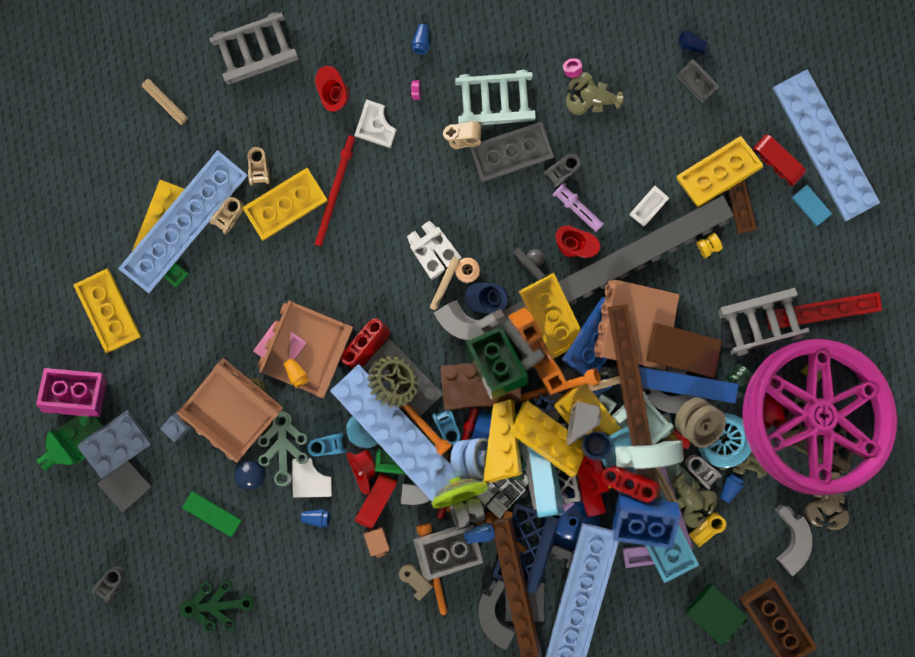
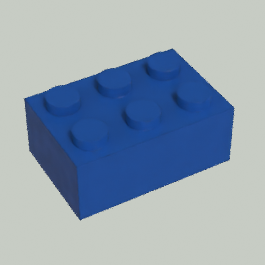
M619 494L612 524L613 540L672 549L681 517L679 504L677 502L657 499L645 502L633 496Z

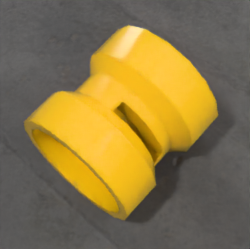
M715 233L708 235L705 240L701 239L696 242L704 258L711 256V253L714 251L718 252L723 249Z

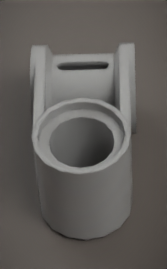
M690 455L685 460L687 470L708 490L711 489L710 486L717 478L722 477L715 468L697 455ZM697 459L699 466L696 469H692L691 463Z

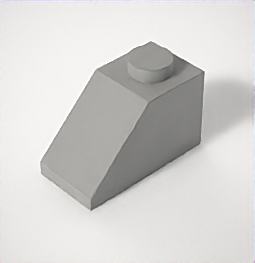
M578 401L571 407L566 444H572L599 425L601 420V414H599L600 407Z

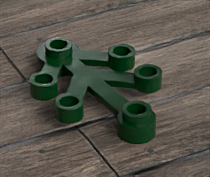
M223 580L220 583V588L207 603H200L203 597L213 590L211 582H204L200 587V591L193 599H186L182 602L180 613L185 618H195L204 626V630L207 633H212L217 627L216 622L207 619L201 613L208 611L223 623L225 630L231 631L236 626L235 620L227 617L220 610L241 608L244 611H249L255 606V598L247 594L240 600L218 602L232 588L230 580ZM223 583H228L229 589H224ZM204 585H209L210 590L205 591ZM244 600H248L250 606H245ZM191 606L192 612H188L186 607ZM228 621L232 622L233 627H227L226 623ZM208 623L213 624L214 628L212 630L208 629Z

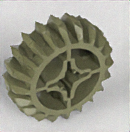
M388 356L385 359L381 358L372 365L373 367L369 370V376L367 377V381L370 382L367 388L373 389L370 395L375 394L377 396L375 401L380 399L382 401L381 406L387 403L389 408L393 406L399 408L401 405L405 406L414 399L418 392L416 389L419 387V383L416 382L418 376L413 375L416 369L411 370L409 368L411 363L406 365L404 364V359L399 361L397 356L393 359ZM390 370L389 374L381 375V371ZM405 389L403 394H396L398 390Z

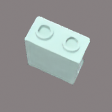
M643 391L652 445H655L661 438L665 439L669 436L674 426L666 421L647 399L648 396ZM623 405L612 415L621 429L628 426Z

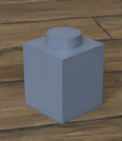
M175 413L160 429L175 442L182 438L192 426L182 421L180 416Z

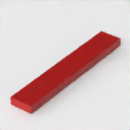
M879 292L793 307L799 325L883 311ZM785 308L774 310L779 328L790 327ZM766 313L768 330H772Z

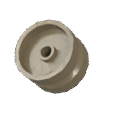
M701 397L688 400L681 406L675 418L677 432L699 448H705L714 444L724 432L726 425L724 413Z

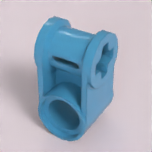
M446 410L437 415L432 414L435 424L445 441L449 431L457 433L456 441H448L451 445L460 440L461 435L451 410Z
M339 433L313 439L308 445V451L313 456L345 453L346 449H344L342 441L344 435ZM314 442L322 444L321 452L313 451L312 444Z

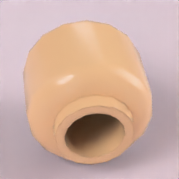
M463 258L459 261L455 273L461 282L472 283L478 278L480 267L474 259Z

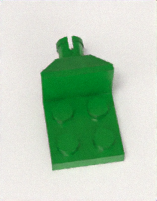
M77 415L60 429L47 433L46 439L47 452L37 458L38 464L44 463L40 467L47 471L56 463L72 465L85 459V456L78 448L79 442L104 426L98 417Z

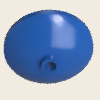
M566 492L569 498H575V495ZM582 497L581 501L573 502L574 505L560 516L561 519L553 543L562 548L575 549L582 523L600 527V515L587 517ZM543 517V526H545L547 519ZM572 518L576 519L574 525L569 524V520Z

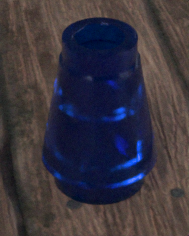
M683 31L679 37L678 45L681 46V49L704 53L708 42L691 31Z

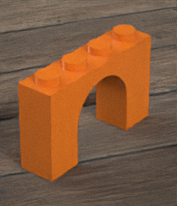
M524 307L509 315V319L533 353L540 349L544 354L542 360L534 365V368L550 395L567 387L568 384L549 354L541 338L543 335L529 311Z

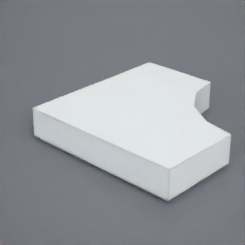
M366 100L354 136L391 148L397 129L391 127L385 120L384 105Z
M309 458L306 464H299L296 459H292L293 497L332 496L331 477L319 473L313 465L312 458Z

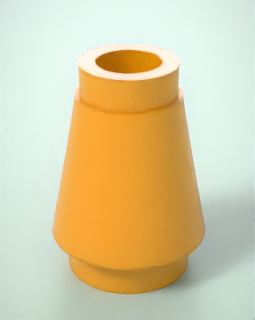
M294 358L284 363L291 385L298 388L309 381L308 374Z

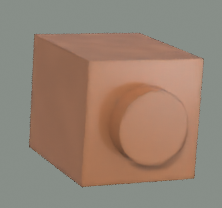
M384 527L365 532L364 537L370 555H376V558L387 555L390 545Z

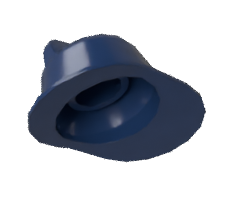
M474 283L468 287L465 293V300L469 308L479 313L491 314L500 309L504 311L507 306V299H509L505 289L501 285L493 283Z

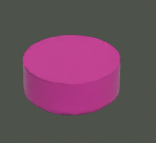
M569 59L563 65L565 75L570 78L579 76L583 71L582 63L579 59Z
M415 80L411 83L413 100H421L420 80Z

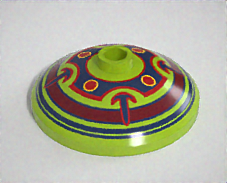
M460 477L449 480L450 484L440 489L431 504L433 508L450 506L474 498L487 491L489 487L487 483L480 480H461Z

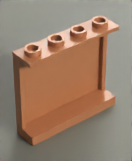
M619 280L609 281L605 287V303H603L601 308L602 320L598 325L599 336L594 346L595 357L616 360L607 307L628 304L638 365L666 370V366L648 362L646 358L653 324L659 323L674 327L679 294Z
M288 300V303H284L281 308L280 314H282L280 322L276 321L272 331L275 332L273 339L269 338L265 346L267 353L265 357L261 356L257 367L260 368V373L291 384L284 363L290 359L291 332H293L306 342L294 360L308 374L309 381L298 388L324 398L354 327Z
M223 358L177 414L182 421L194 427L198 434L205 436L214 447L222 450L227 458L237 463L283 407Z

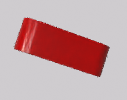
M767 134L752 149L754 153L757 152L761 156L760 158L768 166L771 165L782 179L785 178L790 186H794L806 173V169L775 139Z
M379 319L370 320L344 350L341 356L342 362L351 369H354L357 365L363 368L390 335L389 327Z
M612 465L604 470L601 476L602 481L607 486L645 502L652 501L660 493V486L657 482L623 467H617V465ZM609 471L616 474V480L610 477ZM627 479H631L634 482L635 486L630 487L627 483ZM650 487L653 490V495L647 494L645 488Z
M381 472L354 521L371 530L398 481Z

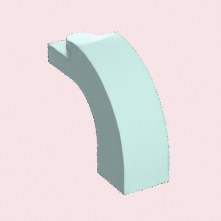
M662 441L655 445L616 447L617 467L652 468L673 465L684 460L682 441Z

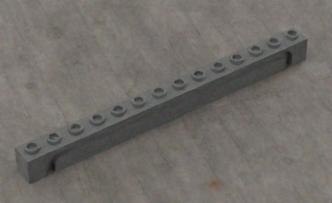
M721 196L558 283L569 306L578 302V297L582 295L584 298L589 297L595 293L594 289L599 286L601 289H604L608 282L616 277L618 280H621L628 276V271L634 269L636 272L646 267L645 262L651 260L653 263L663 258L662 253L668 251L670 254L680 249L678 247L679 244L685 242L687 245L695 241L696 235L702 233L704 236L712 232L713 226L718 224L719 227H722L729 223V218L734 215L724 196ZM521 301L502 311L504 316L498 319L500 323L492 327V329L494 330L502 326L504 330L505 323L510 320L508 316L524 307L526 308L524 302Z

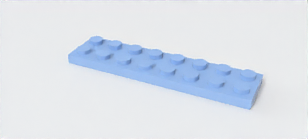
M808 69L773 87L776 96L844 221H848L879 204L880 202Z
M217 150L118 269L150 293L209 223L225 200L230 198L248 175Z
M357 365L330 391L432 501L440 489L450 484L449 480L456 478L450 462L443 455L440 456L436 452L434 445L400 408L395 406L389 408L387 403L381 406L382 401L380 399L375 401L377 396L375 394L370 395L373 389L367 388L370 383L367 381L369 375L360 365Z
M582 523L545 657L587 656L619 541L613 540L612 530Z

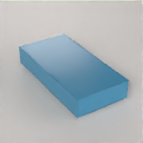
M808 185L804 186L792 197L794 202L815 226L821 224L832 214Z

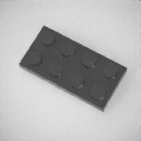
M542 121L482 141L478 146L469 147L481 183L554 159Z
M389 339L371 357L364 368L369 372L375 362L388 356L392 359L397 356L399 361L404 359V364L406 365L411 363L409 368L411 370L416 369L413 375L418 376L416 382L419 383V387L416 389L418 392L414 399L408 402V404L421 416L443 393ZM390 370L381 371V375L390 373ZM405 389L398 390L397 392L403 394Z

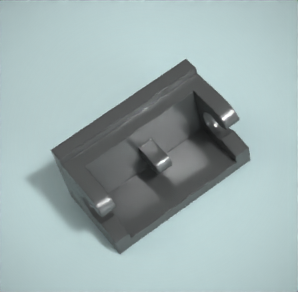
M694 59L676 76L701 103L720 87Z

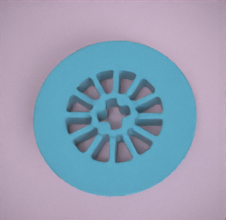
M724 413L726 424L730 425L727 431L724 429L720 438L727 435L730 441L722 444L719 438L711 446L705 448L698 447V450L708 463L721 468H729L742 463L751 453V448L745 435L743 419L733 414ZM733 427L737 428V430L730 433ZM738 433L741 434V437H733ZM733 441H741V444L739 445ZM731 445L737 447L738 449L734 451ZM719 446L716 452L712 450L715 447ZM722 448H724V455L719 454ZM727 448L730 449L731 454L726 455Z

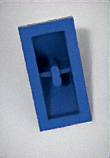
M480 410L471 440L478 438L489 440L491 413Z

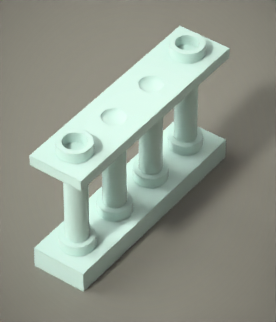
M518 70L515 74L470 77L469 74L459 75V78H455L456 86L462 85L464 110L462 116H458L459 124L469 121H476L481 125L535 121V110L530 111V108H528L526 80L532 79V72L527 73V70ZM509 81H519L521 105L519 112H511L509 109L507 86ZM500 82L502 110H500V113L492 114V111H490L488 83ZM470 84H481L483 112L480 115H473L471 112Z

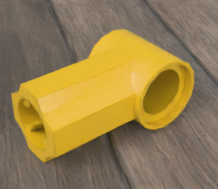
M713 512L706 517L701 526L694 528L688 534L695 544L700 547L715 534L724 531L726 521L720 514ZM714 519H720L718 526H711Z

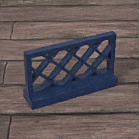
M515 503L511 517L512 524L514 525L516 521L517 525L513 526V528L519 527L523 535L516 542L525 539L529 550L523 553L519 551L520 559L524 566L523 570H526L529 576L526 586L529 592L536 593L543 578L561 517L557 515L545 517L547 518L545 526L538 529L533 518L538 516L537 510ZM518 509L526 511L529 519L520 523L516 516ZM530 520L535 531L526 535L522 524ZM537 533L540 539L539 545L532 547L528 537ZM531 551L534 562L527 566L522 555ZM498 558L493 577L504 581L503 575L499 574L501 566Z

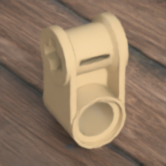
M469 121L462 124L449 125L444 129L443 136L454 149L475 147L481 143V124L476 121Z
M254 147L248 152L250 185L260 182L270 184L267 154L261 148ZM261 152L262 159L258 162L254 161V154Z
M234 197L227 198L211 218L210 224H215L226 235L243 212L242 207L244 205L241 200ZM232 202H237L238 208L232 212L230 205Z

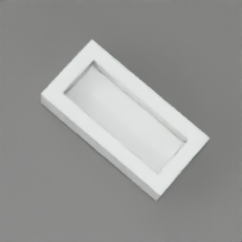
M654 186L629 215L644 227L669 197Z

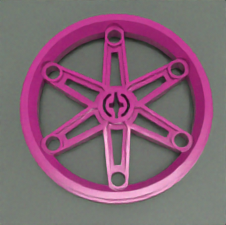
M825 339L803 340L777 350L759 366L752 376L743 403L744 431L751 451L757 461L778 482L805 494L832 495L851 491L861 486L882 468L890 455L897 430L896 407L886 379L877 366L864 354L853 347L836 341ZM802 355H809L806 392L782 379L780 376L775 375L788 361ZM830 358L846 365L858 376L862 383L834 396ZM818 370L821 371L823 399H816ZM771 380L774 382V388L771 386ZM783 389L807 403L803 410L781 393ZM766 392L795 415L794 418L769 435L766 433L763 419V405ZM855 394L857 399L838 412L832 405ZM868 400H871L874 412L873 440H870L844 418ZM803 422L807 430L785 440L783 439L782 435ZM836 424L858 440L855 444L834 432L833 429ZM816 435H823L822 464L818 463ZM806 438L810 471L809 478L787 466L777 455L776 451ZM771 439H773L775 443L774 447L771 445ZM834 442L864 458L850 473L831 480ZM819 472L822 474V479L819 478Z

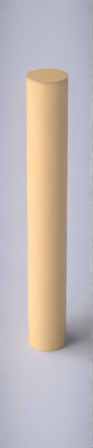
M452 257L430 305L432 310H437L460 261L458 258Z
M619 376L602 380L600 384L593 386L589 384L588 389L592 392L620 384Z

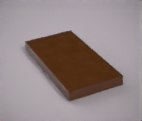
M654 323L646 361L714 378L722 340Z

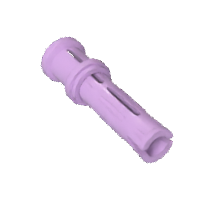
M565 183L552 194L564 203V207H570L594 232L604 224L578 200V195L576 193L573 194L566 187ZM580 209H581L586 215H588V216L592 219V221H591L588 217H586V216L580 211Z

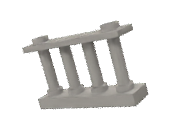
M282 12L271 13L267 18L225 33L223 31L217 32L213 35L214 37L209 38L213 46L219 44L228 69L226 70L227 73L222 74L227 85L299 60L295 48L291 49L288 47L280 22L285 21ZM273 25L281 48L280 54L274 56L270 54L262 31L263 28ZM255 32L263 54L262 60L257 62L252 60L244 35ZM237 38L245 60L244 66L238 69L234 66L226 44L227 41Z
M795 288L719 309L720 318L726 317V320H729L737 346L730 351L731 355L737 354V356L748 354V350L789 339L798 341L805 338L804 335L809 332V329L800 330L792 306L793 299L797 296ZM781 303L784 305L792 329L791 333L781 334L773 309L775 307L774 304ZM762 307L763 310H766L774 337L765 340L762 338L754 313L756 312L755 309ZM743 312L748 317L755 342L744 345L736 320L737 314Z

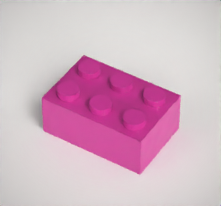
M44 368L36 405L44 413L100 417L107 380L102 373Z

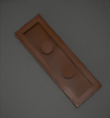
M744 179L727 190L737 235L757 230Z

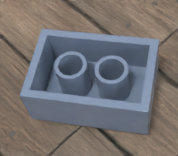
M127 410L79 442L78 448L102 479L149 447L151 440L131 412Z

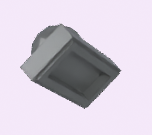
M520 248L513 252V256L537 281L545 276L538 269L545 261V256L541 250L532 249L527 255Z

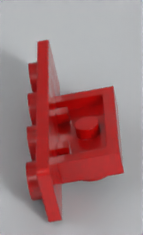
M584 455L576 477L587 517H592L606 512L601 493L607 492L609 489L601 478L603 473L602 460H590Z

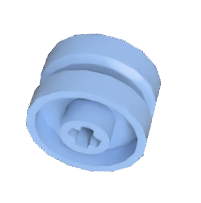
M488 439L461 440L454 444L451 451V466L455 477H460L461 480L476 479L483 481Z

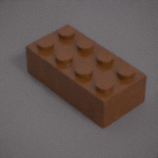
M772 578L765 580L738 598L775 657H805L818 648L777 582Z

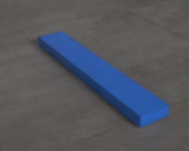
M639 367L643 388L736 403L738 384Z

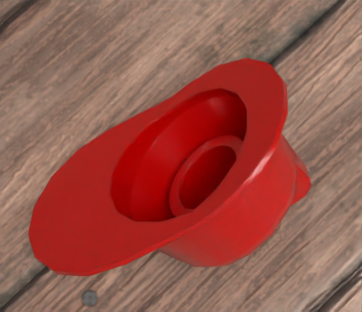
M324 66L320 68L316 74L315 83L322 104L328 111H338L347 105L350 95L348 86L343 83L341 75L334 67Z
M562 226L556 232L557 246L565 256L588 258L595 256L600 250L598 239L588 232L572 226Z
M368 450L355 455L350 452L347 453V460L353 470L359 489L363 494H369L368 481L374 476L376 467L373 457Z

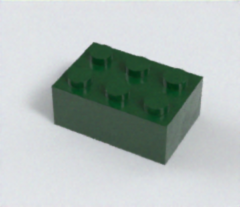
M502 326L466 342L467 353L491 400L527 384V374Z

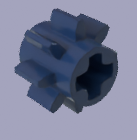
M540 392L539 399L533 398L537 402L535 406L549 416V409H556L552 406L556 399L551 400L550 393L547 396H543V393ZM542 399L545 402H549L547 409L544 406H540Z

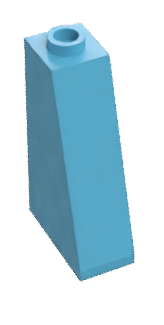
M529 447L538 517L564 514L565 510L556 466Z

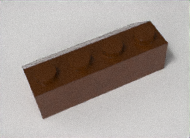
M473 363L440 366L444 410L488 407L510 399L514 401V404H521L520 388L491 400Z

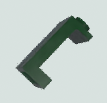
M711 583L703 589L684 611L721 645L731 641L733 633L745 625L746 618L748 617Z

